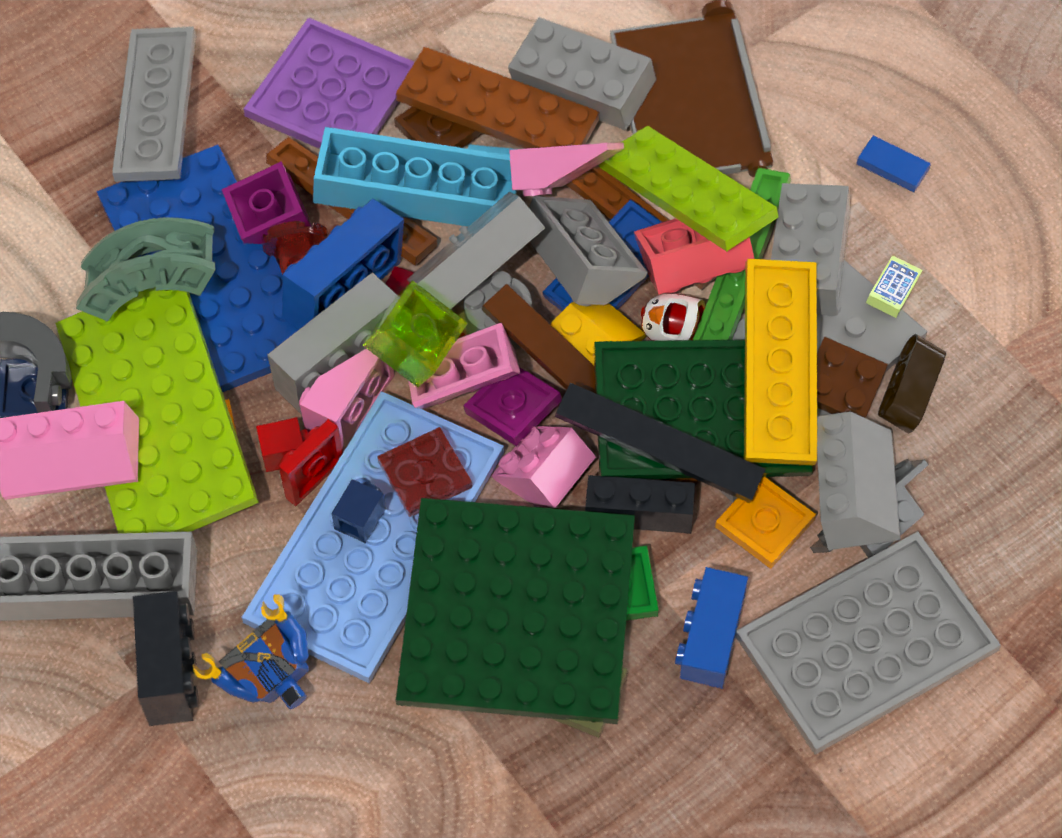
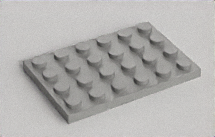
M918 531L736 630L735 635L815 755L993 655L1001 647L996 637Z

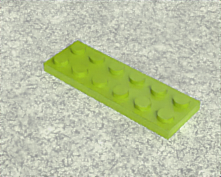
M649 126L622 141L624 142V149L599 164V168L726 252L778 218V210L775 205Z

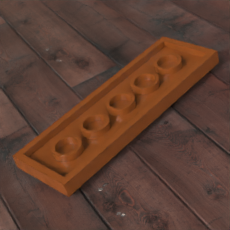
M427 47L422 49L396 91V101L523 149L584 145L598 123L600 111Z

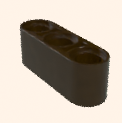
M917 334L911 336L900 353L879 407L878 416L908 434L913 432L924 416L944 363L946 352Z

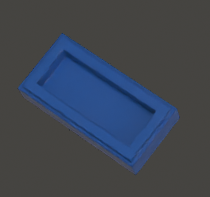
M873 135L857 158L856 165L914 193L930 170L931 163Z

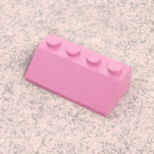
M125 401L0 418V491L2 497L7 500L138 482L139 417Z

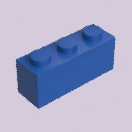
M706 567L703 580L696 578L691 599L696 600L697 604L694 612L689 610L687 612L683 632H687L689 635L686 644L679 643L675 664L681 666L680 679L723 689L746 594L747 576Z

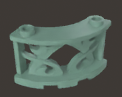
M154 218L126 225L110 233L99 241L81 262V268L86 270L85 287L77 300L76 309L108 321L119 307L137 297L138 292L155 287L156 291L178 290L200 296L215 271V263L212 262L214 226L184 218ZM159 251V252H156V253H154V254H152V255H146V256L138 257V256H140V255H143V254H146V253H149V252Z

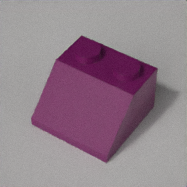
M282 161L221 189L243 243L285 246L314 232L295 184Z

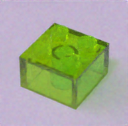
M412 280L395 297L363 343V346L416 387H420L436 372L468 323Z

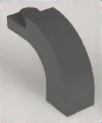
M0 312V358L22 359L35 365L38 368L34 404L37 412L55 411V407L61 405L62 389H72L70 367L59 339L49 327L31 316L15 312Z

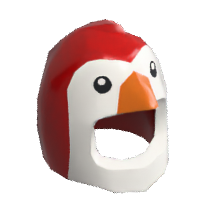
M661 294L655 296L641 309V328L650 341L693 340L705 309L704 300L682 294Z

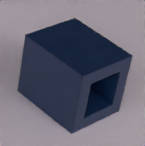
M352 479L331 513L334 529L366 543L386 510L384 493L372 483L364 482L362 484Z

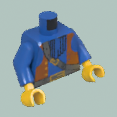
M274 594L273 600L279 608L275 610L269 609L266 603L262 602L261 612L267 620L218 661L222 667L217 668L212 655L204 653L201 655L202 659L211 664L210 668L200 670L196 665H193V670L200 679L212 677V683L231 696L252 703L259 701L272 703L280 697L291 710L299 706L307 698V695L297 684V681L309 671L306 663L309 656L307 633L289 611H284L283 597L279 594Z

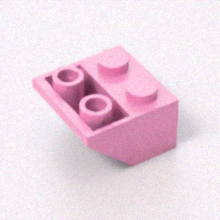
M533 426L532 431L511 452L505 454L500 459L499 467L491 476L496 482L534 506L556 508L596 456L572 427Z

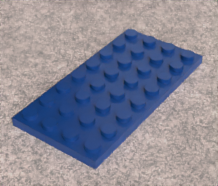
M215 145L182 158L180 179L124 181L97 191V195L114 231L138 221L154 218H184L214 226L212 262L215 263V271L200 296L193 293L189 294L223 393L271 373L267 354L297 332L298 329L282 319L283 272L269 245L243 243L221 190L237 181L219 145ZM159 251L149 252V253L140 255V256H138V257L146 256V255H152V254H154V253H156V252H159Z

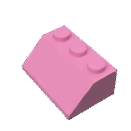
M502 323L405 358L412 404L415 408L420 409L444 403L452 398L474 392L479 388L520 374L516 351Z

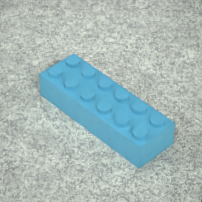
M325 127L314 175L313 203L357 209L358 207L365 206L370 200L375 199L401 217L469 227L508 192L516 195L517 190H512L510 155Z

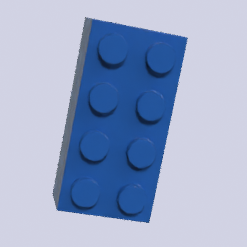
M375 199L370 200L363 207H358L345 223L334 227L325 240L319 245H313L305 257L296 264H291L285 270L282 276V319L299 330L372 272L382 280L393 270L394 266H398L401 263L404 219Z

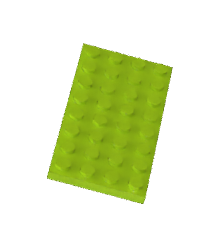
M154 287L138 292L137 297L119 307L108 321L82 311L55 323L70 367L80 407L125 401L139 417L138 482L104 486L118 534L191 532L259 503L189 292L178 290L156 291Z

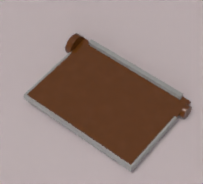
M713 0L707 3L702 8V17L611 30L610 38L613 45L651 58L656 77L655 83L630 123L632 135L649 126L724 174L748 171L751 177H755L758 168L768 169L773 166L770 152L771 146L739 22L736 19L730 1Z

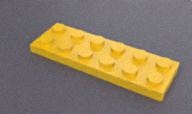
M747 259L745 263L744 460L748 462L815 465L817 462L816 262Z

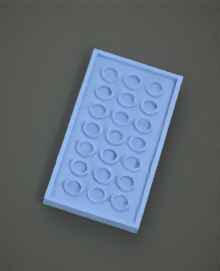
M381 391L242 616L243 623L254 629L258 628L267 620L261 612L262 602H265L269 609H278L279 606L274 602L273 595L279 594L284 599V611H289L307 633L309 655L370 684L406 621L421 498L476 502L504 454V446L423 409L415 408L413 405ZM352 479L362 484L364 482L372 483L384 493L386 510L366 543L335 530L331 513Z

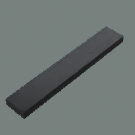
M572 383L569 384L555 415L556 418L748 503H751L765 471L764 468Z

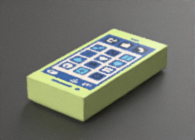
M892 255L869 294L866 303L897 318L918 281L922 270Z

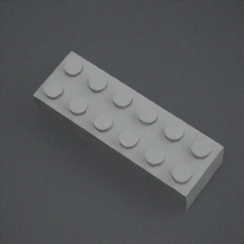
M192 532L0 537V621L134 617L133 596L171 591L178 592L181 604L187 603L189 615H194L197 547Z

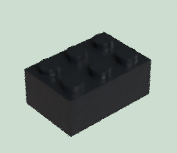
M177 591L133 596L138 700L149 726L194 721L193 708L199 707V697L192 675L195 674L193 665L197 666L195 652L191 650L190 640H195L193 619L189 618L188 604H181Z

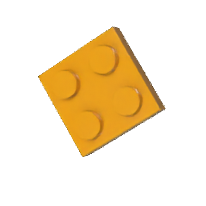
M762 477L751 503L737 498L716 520L715 528L772 569L815 521L816 514L768 478Z

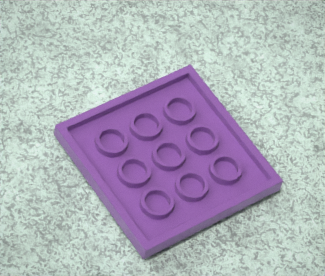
M308 17L244 107V114L247 118L319 149L325 127L377 135L399 101H396V91L413 66L414 61Z

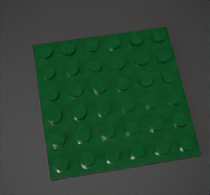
M421 498L396 692V705L618 724L635 516Z

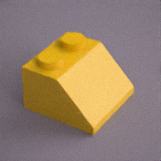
M572 302L550 323L593 365L594 342L642 341L646 337V334L610 303L606 305L591 304L590 306H581Z

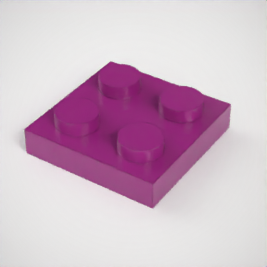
M520 367V374L480 388L463 405L465 414L515 446L532 431L533 426L536 427L562 401L559 391Z

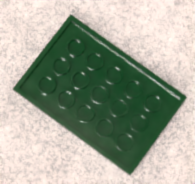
M745 340L594 342L595 391L597 395L744 459ZM598 436L599 476L636 479L691 478ZM751 462L765 469L762 477L810 476L812 474V465Z

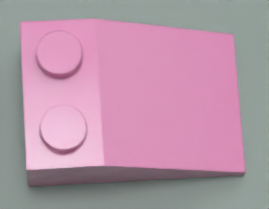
M624 142L509 150L512 190H523V196L552 194L553 187L566 185L624 149Z
M383 338L319 376L311 388L307 387L303 391L299 400V406L303 418L302 422L308 433L316 426L320 427L329 419L339 427L343 452L345 451L380 392L385 391L394 377L389 340Z

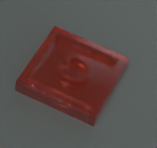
M440 427L377 456L379 465L409 517L419 513L421 498L447 500L472 488L470 477Z

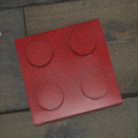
M327 419L320 427L316 426L311 429L305 441L296 450L288 451L278 466L285 497L294 506H297L332 472L343 454L339 427L331 420Z

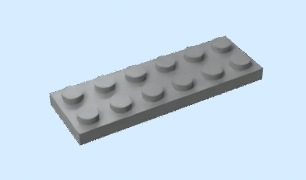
M194 26L131 29L112 171L115 182L180 179L196 38Z

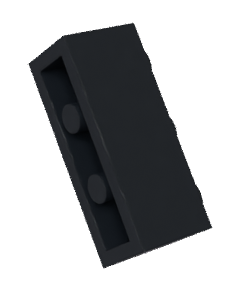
M588 475L585 511L634 515V529L691 534L695 483Z

